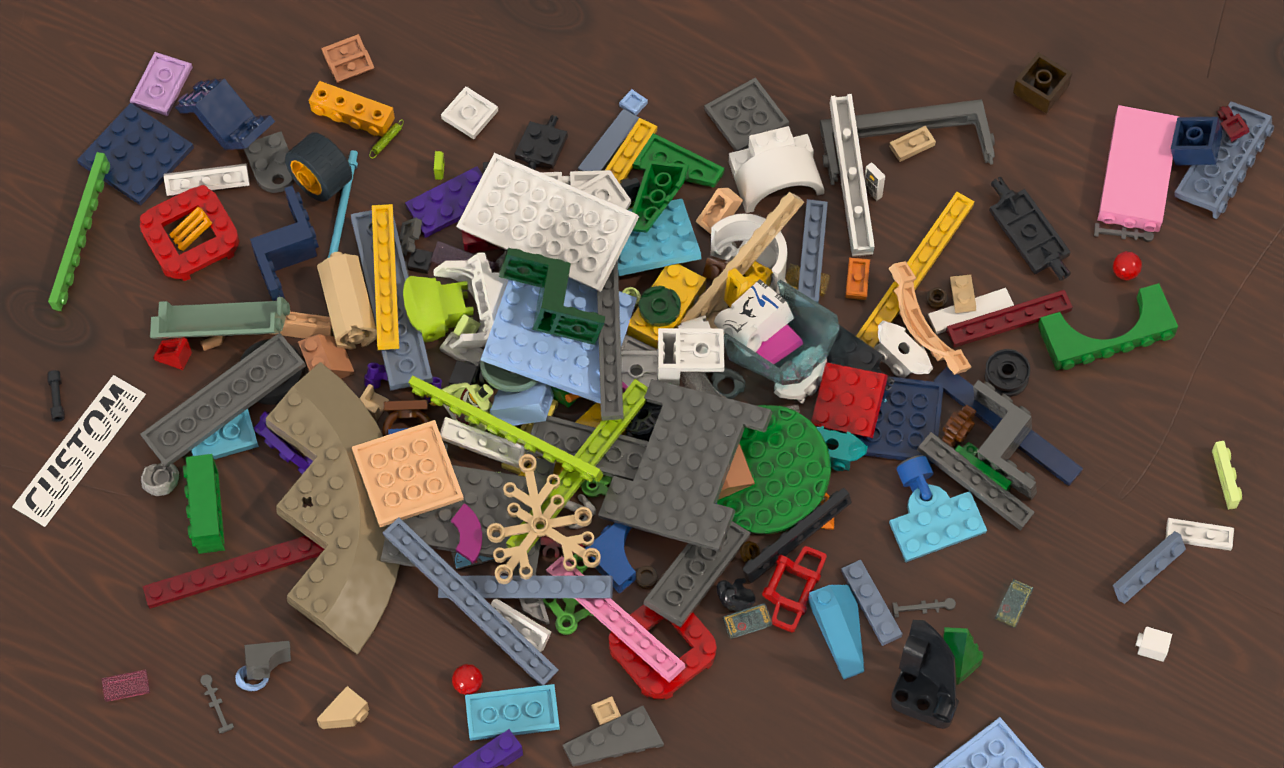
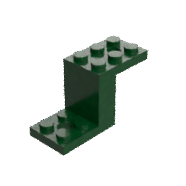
M508 248L499 277L540 287L532 330L595 345L604 325L605 316L599 315L596 312H586L575 307L564 306L571 263L561 259L545 257L541 254H532L520 249Z

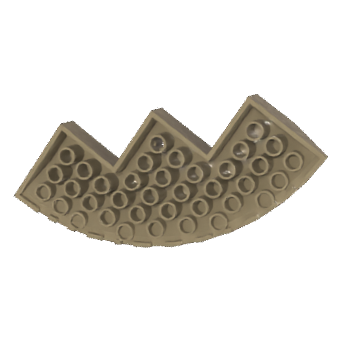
M320 362L288 391L266 417L268 429L313 461L277 504V514L325 549L288 593L287 602L358 655L374 633L378 622L384 614L397 580L400 564L381 561L385 541L383 532L387 529L388 525L379 527L352 451L353 446L381 438L383 435L376 421L358 396L341 378ZM311 504L312 507L307 506L306 508H304V505Z

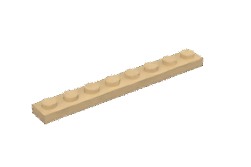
M789 192L780 200V204L773 212L768 214L765 222L754 231L752 237L740 248L739 253L734 259L727 263L723 272L713 280L708 290L701 294L698 302L686 312L681 322L706 316L707 319L724 298L728 271L736 268L744 275L803 205L804 201L800 197Z

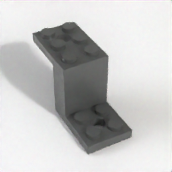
M978 380L973 386L974 399L1002 418L977 451L978 459L1012 482L1011 487L1032 500L1037 494L1035 478L1026 471L1024 473L1019 471L1017 465L1009 460L1032 430L1031 413L1023 406L1017 407L1012 403L1013 400L1007 395H1000L995 392V388L988 382L982 383Z

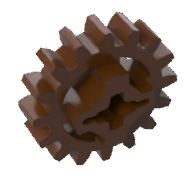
M966 405L961 411L954 412L943 428L945 435L942 441L951 448L958 442H964L975 425L972 419L977 411Z

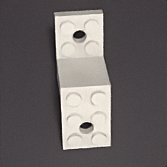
M658 328L657 351H621L622 381L628 387L634 379L649 387L651 379L679 386L680 372H724L723 329ZM704 346L708 351L705 354H699L696 348ZM633 368H639L642 370V373L634 376L630 371Z

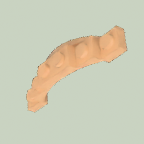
M907 262L895 263L889 267L893 279L899 285L894 290L899 301V314L914 337L915 342L920 347L923 345L930 350L932 356L937 361L946 360L948 368L954 375L970 369L971 365L961 349L954 351L948 347L927 324L915 295L913 281L916 280V277Z

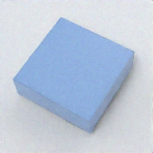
M631 89L619 102V107L637 115L648 104V100Z

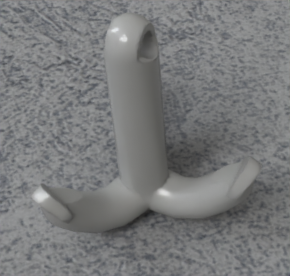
M579 494V501L589 508L592 516H594L596 508L584 495ZM569 500L564 508L575 512L578 508L584 506ZM584 516L581 521H586L587 517ZM578 524L569 525V528L579 529L583 527L579 526Z

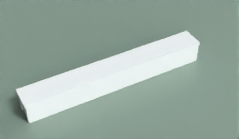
M847 94L845 97L831 96L829 104L852 257L873 255L875 246L852 94Z

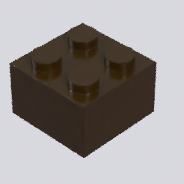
M1038 52L1015 80L1013 93L1047 114L1068 88L1072 72Z

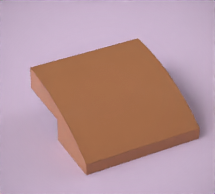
M359 34L321 48L336 83L374 69Z

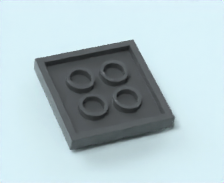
M756 78L704 105L705 112L735 152L749 148V136L789 126L787 118Z

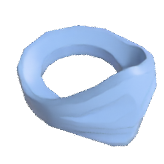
M246 666L240 668L236 673V684L238 687L248 691H257L265 687L269 678H264L261 683L255 685L245 683L244 677L247 676Z

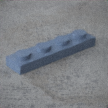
M1174 531L1113 585L1120 602L1125 604L1186 550L1181 534Z
M858 560L841 568L843 577L850 586L853 595L881 645L884 646L901 638V630L862 561Z

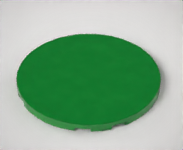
M758 405L772 411L766 432L745 427L739 442L755 484L717 500V504L733 508L735 515L732 521L747 531L757 534H772L795 527L799 520L805 519L820 505L830 482L831 460L822 434L809 419L787 407Z

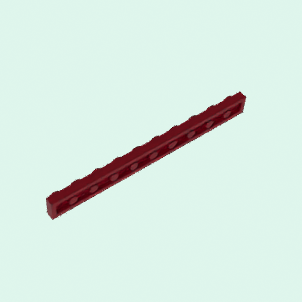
M303 536L145 585L143 590L148 607L151 609L318 557L325 549L309 537Z

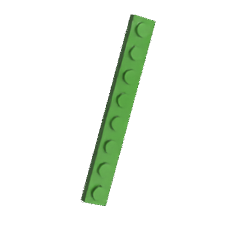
M96 153L48 301L53 310L61 311L63 305L68 300L67 291L74 281V269L80 263L79 254L81 248H84L86 244L85 235L87 229L91 228L92 214L98 207L97 198L99 192H102L104 188L103 179L110 169V162L104 153Z

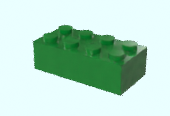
M212 454L186 457L187 465H183L184 478L187 479L185 496L189 502V505H186L187 517L190 518L191 524L188 525L189 539L191 538L192 546L197 548L199 554L225 551L219 472Z

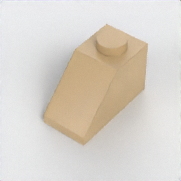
M347 686L317 718L318 725L322 729L355 726L358 722L364 721L368 716V703Z

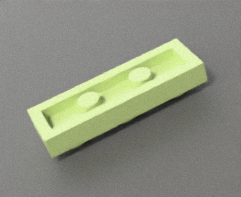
M1219 441L1215 443L1212 453L1228 510L1235 509L1240 500H1242V492L1240 487L1236 485L1237 475L1235 468L1231 467L1230 449L1226 448L1224 441Z

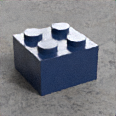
M1218 117L1177 118L1171 145V153L1175 165H1216L1222 138V129Z

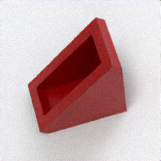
M185 337L161 341L153 359L183 370L192 354L188 340Z

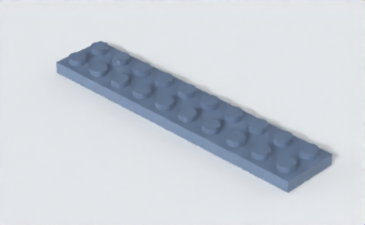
M372 210L351 214V221L377 329ZM395 220L394 242L399 349L381 350L390 391L411 387L408 382L412 375L427 383L433 382L422 332L412 326L404 306L403 289L408 274Z

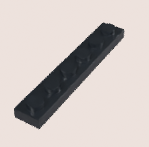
M845 488L834 492L829 497V500L822 505H818L805 519L799 520L794 528L789 532H784L774 544L766 546L759 556L755 559H750L742 568L745 578L750 583H753L776 564L779 555H788L852 503L849 492Z

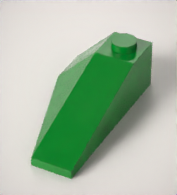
M648 161L632 212L639 216L632 231L644 233L649 231L684 184L689 168L687 164Z
M944 627L942 638L955 656L956 685H959L981 666L983 652L979 651L977 643L974 644L973 636L968 629Z

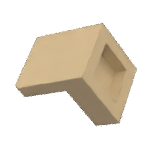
M371 384L367 386L360 397L364 406L377 422L384 411V401L389 400L375 393L374 387Z

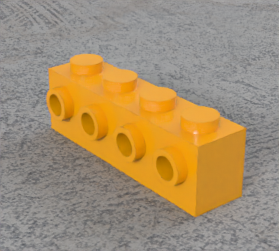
M321 81L318 82L309 99L311 111L315 114L330 117L335 122L349 124L354 129L360 128L374 136L379 135L383 137L395 119L393 107Z

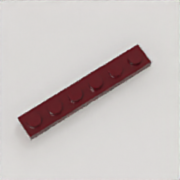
M1062 290L949 325L946 331L955 348L1039 322L1041 317L1058 312H1061V314L1071 312L1073 307L1066 291Z

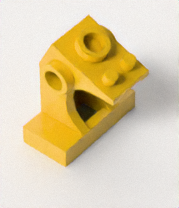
M756 260L744 273L747 277H744L736 268L729 270L724 301L731 308V305L759 279L770 287L772 270Z

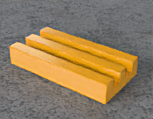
M197 207L169 235L171 238H174L173 241L175 244H178V248L184 251L212 222L203 209ZM204 219V222H202V223L196 228V226ZM189 233H191V234L182 242V240H183Z

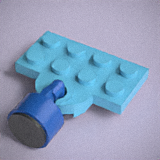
M917 455L898 464L896 470L904 487L910 486L912 495L907 504L908 514L890 520L889 524L905 562L987 532L970 491L950 498L940 487L928 485L926 480L933 475V471L926 456Z

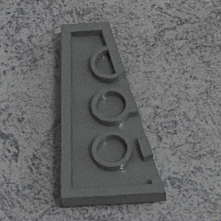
M644 706L634 709L563 744V749L573 767L601 761L608 757L615 758L626 753L645 751L648 748L664 747V743Z

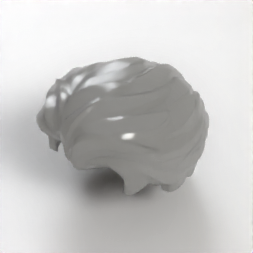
M162 462L145 467L141 476L142 488L151 495H167L177 486L179 471L174 464H170L166 468Z

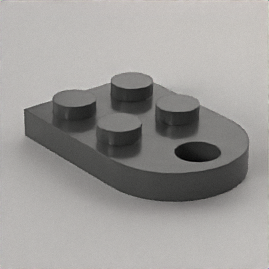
M282 131L257 139L244 149L256 182L263 190L278 193L285 191L284 188L292 186L295 180L291 177L285 164V155L289 149ZM276 178L284 179L281 184H274L273 181Z

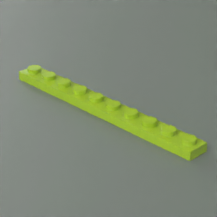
M413 375L408 383L413 388L412 392L420 397L426 395L431 398L430 401L441 407L444 404L450 407L449 410L458 416L462 413L468 416L467 419L476 425L482 423L487 426L486 429L496 435L500 432L506 435L505 439L514 444L518 441L524 444V448L532 453L536 451L542 453V457L549 462L554 463L556 460L562 463L561 467L569 472L575 470L581 473L580 476L587 481L592 482L595 480L600 482L603 473L599 468Z
M634 379L623 393L624 419L601 421L574 456L596 466L646 403L644 397L648 387ZM563 469L559 475L560 486L557 489H553L541 505L542 514L551 503V498L554 495H561L564 498V506L585 481L580 476L581 473L575 470L569 472ZM556 499L553 503L559 505L562 501ZM563 508L557 510L551 519L556 518ZM543 524L536 525L537 529H542L544 527ZM528 533L511 536L506 542V546L509 548L520 546ZM540 537L536 538L531 547L528 549L527 553L531 550V548L534 546V544L538 541Z

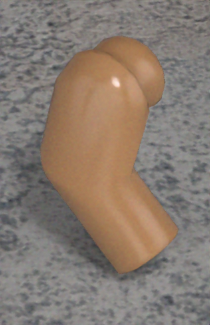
M211 336V338L200 341L203 351L220 346L225 336Z

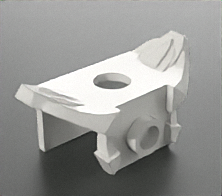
M882 321L878 325L880 343L874 349L884 355L881 361L891 368L893 374L900 378H905L910 373L929 374L933 367L924 346L920 347L905 332V328L886 321ZM898 346H899L906 354H902V353L899 351Z
M822 347L818 349L813 348L804 352L799 358H795L790 367L777 376L774 393L780 398L797 399L803 404L807 396L811 397L817 391L818 385L820 386L827 362V351ZM800 370L807 373V377L804 380L796 379L795 375Z

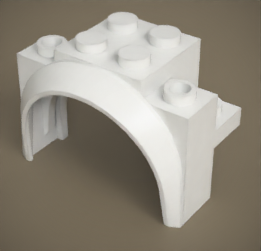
M477 253L467 261H445L434 269V276L451 278L458 282L467 281L468 290L476 301L481 323L477 333L461 334L460 339L454 343H449L451 349L485 347L508 279L500 278L499 273H492L485 253Z

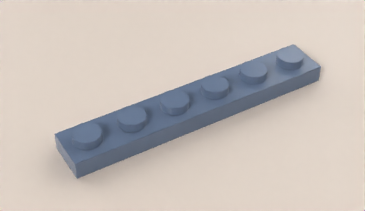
M807 199L797 304L818 306L828 203L825 201Z

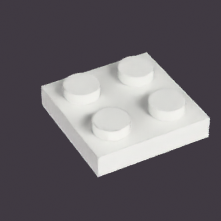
M465 87L441 114V119L472 139H475L498 112V106Z

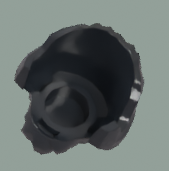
M737 578L732 585L729 581L721 580L716 586L722 605L730 611L745 610L756 602L755 595L751 589L743 586L746 582L745 578Z

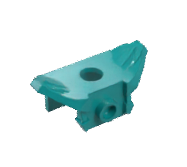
M824 426L816 427L826 443L838 445V448L835 450L828 449L831 467L834 470L849 471L851 461L858 460L867 453L868 446L847 431V434L834 430H826Z

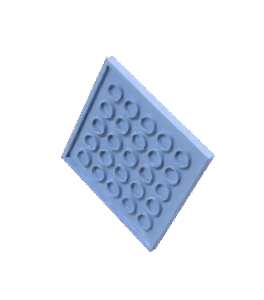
M568 278L564 306L598 313L597 290ZM508 280L480 360L601 404L599 336L595 345L532 330L540 287ZM619 291L622 347L637 297Z

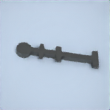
M1095 223L1094 237H1098L1099 234L1121 236V239L1132 237L1137 240V238H1141L1145 242H1151L1154 234L1148 231L1139 233L1138 228L1134 232L1126 231L1127 227H1122V231L1099 228V223Z
M947 598L945 602H938L935 599V603L928 604L924 600L918 605L898 607L897 602L892 603L894 618L899 617V612L922 610L923 614H927V609H935L937 613H939V608L953 610L956 602L952 598Z
M207 674L203 675L200 680L201 684L208 689L204 695L211 696L213 702L208 704L210 708L215 706L223 726L218 729L219 733L232 730L234 728L233 724L227 725L219 704L223 703L222 699L217 700L214 694L218 689L211 687L212 677Z

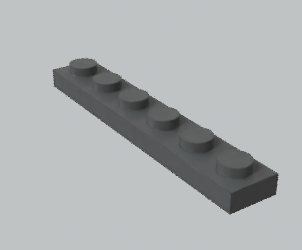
M932 432L917 448L918 452L926 456L927 459L1020 531L1035 513Z

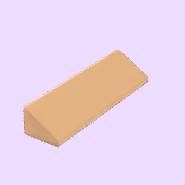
M290 312L289 315H286L285 324L280 333L282 336L306 339L317 334L332 336L333 328L330 317Z

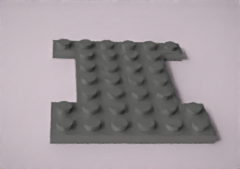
M651 379L644 398L646 402L662 405V409L634 481L613 476L598 516L604 520L721 552L735 515V510L716 504L745 427L766 432L772 411L771 409Z
M444 443L445 449L447 451L448 444ZM535 458L537 467L534 471V476L539 494L547 483L548 476L554 473L555 462L552 463L546 459ZM452 465L463 500L402 521L431 548L456 552L460 542V535L457 528L451 523V519L465 503L476 514L481 525L482 547L479 556L494 558L493 553L495 549L509 548L506 546V542L511 536L504 537L498 543L491 542L487 536L488 527L493 523H499L505 528L520 525L523 522L518 517L513 518L508 515L507 507L511 503H518L520 508L528 513L532 510V508L515 497H507L504 494L503 487L506 483L512 482L518 489L529 495L526 477ZM508 487L506 491L511 493L514 491V488ZM513 507L510 511L516 513L518 509ZM494 532L492 536L499 537L500 533ZM385 537L381 556L382 562L416 567ZM541 537L527 553L529 565L533 569L532 576H536ZM502 552L496 554V557L502 558L504 556ZM520 562L515 567L513 576H520ZM524 569L522 573L527 575L530 573V570Z

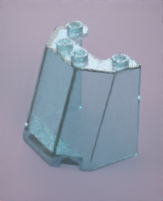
M780 279L777 282L780 296L786 300L794 317L787 325L802 339L803 345L777 363L772 364L727 333L724 334V343L729 360L781 385L798 384L809 377L813 370L826 360L840 326L836 314Z

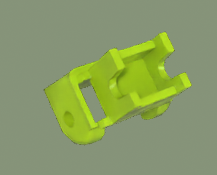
M410 276L406 279L403 289L405 310L412 326L422 332L424 342H432L440 337H444L445 333L448 332V328L457 326L463 314L466 316L474 315L473 307L466 308L464 299L468 298L467 291L462 292V290L468 289L467 281L441 285L440 281H436V278Z

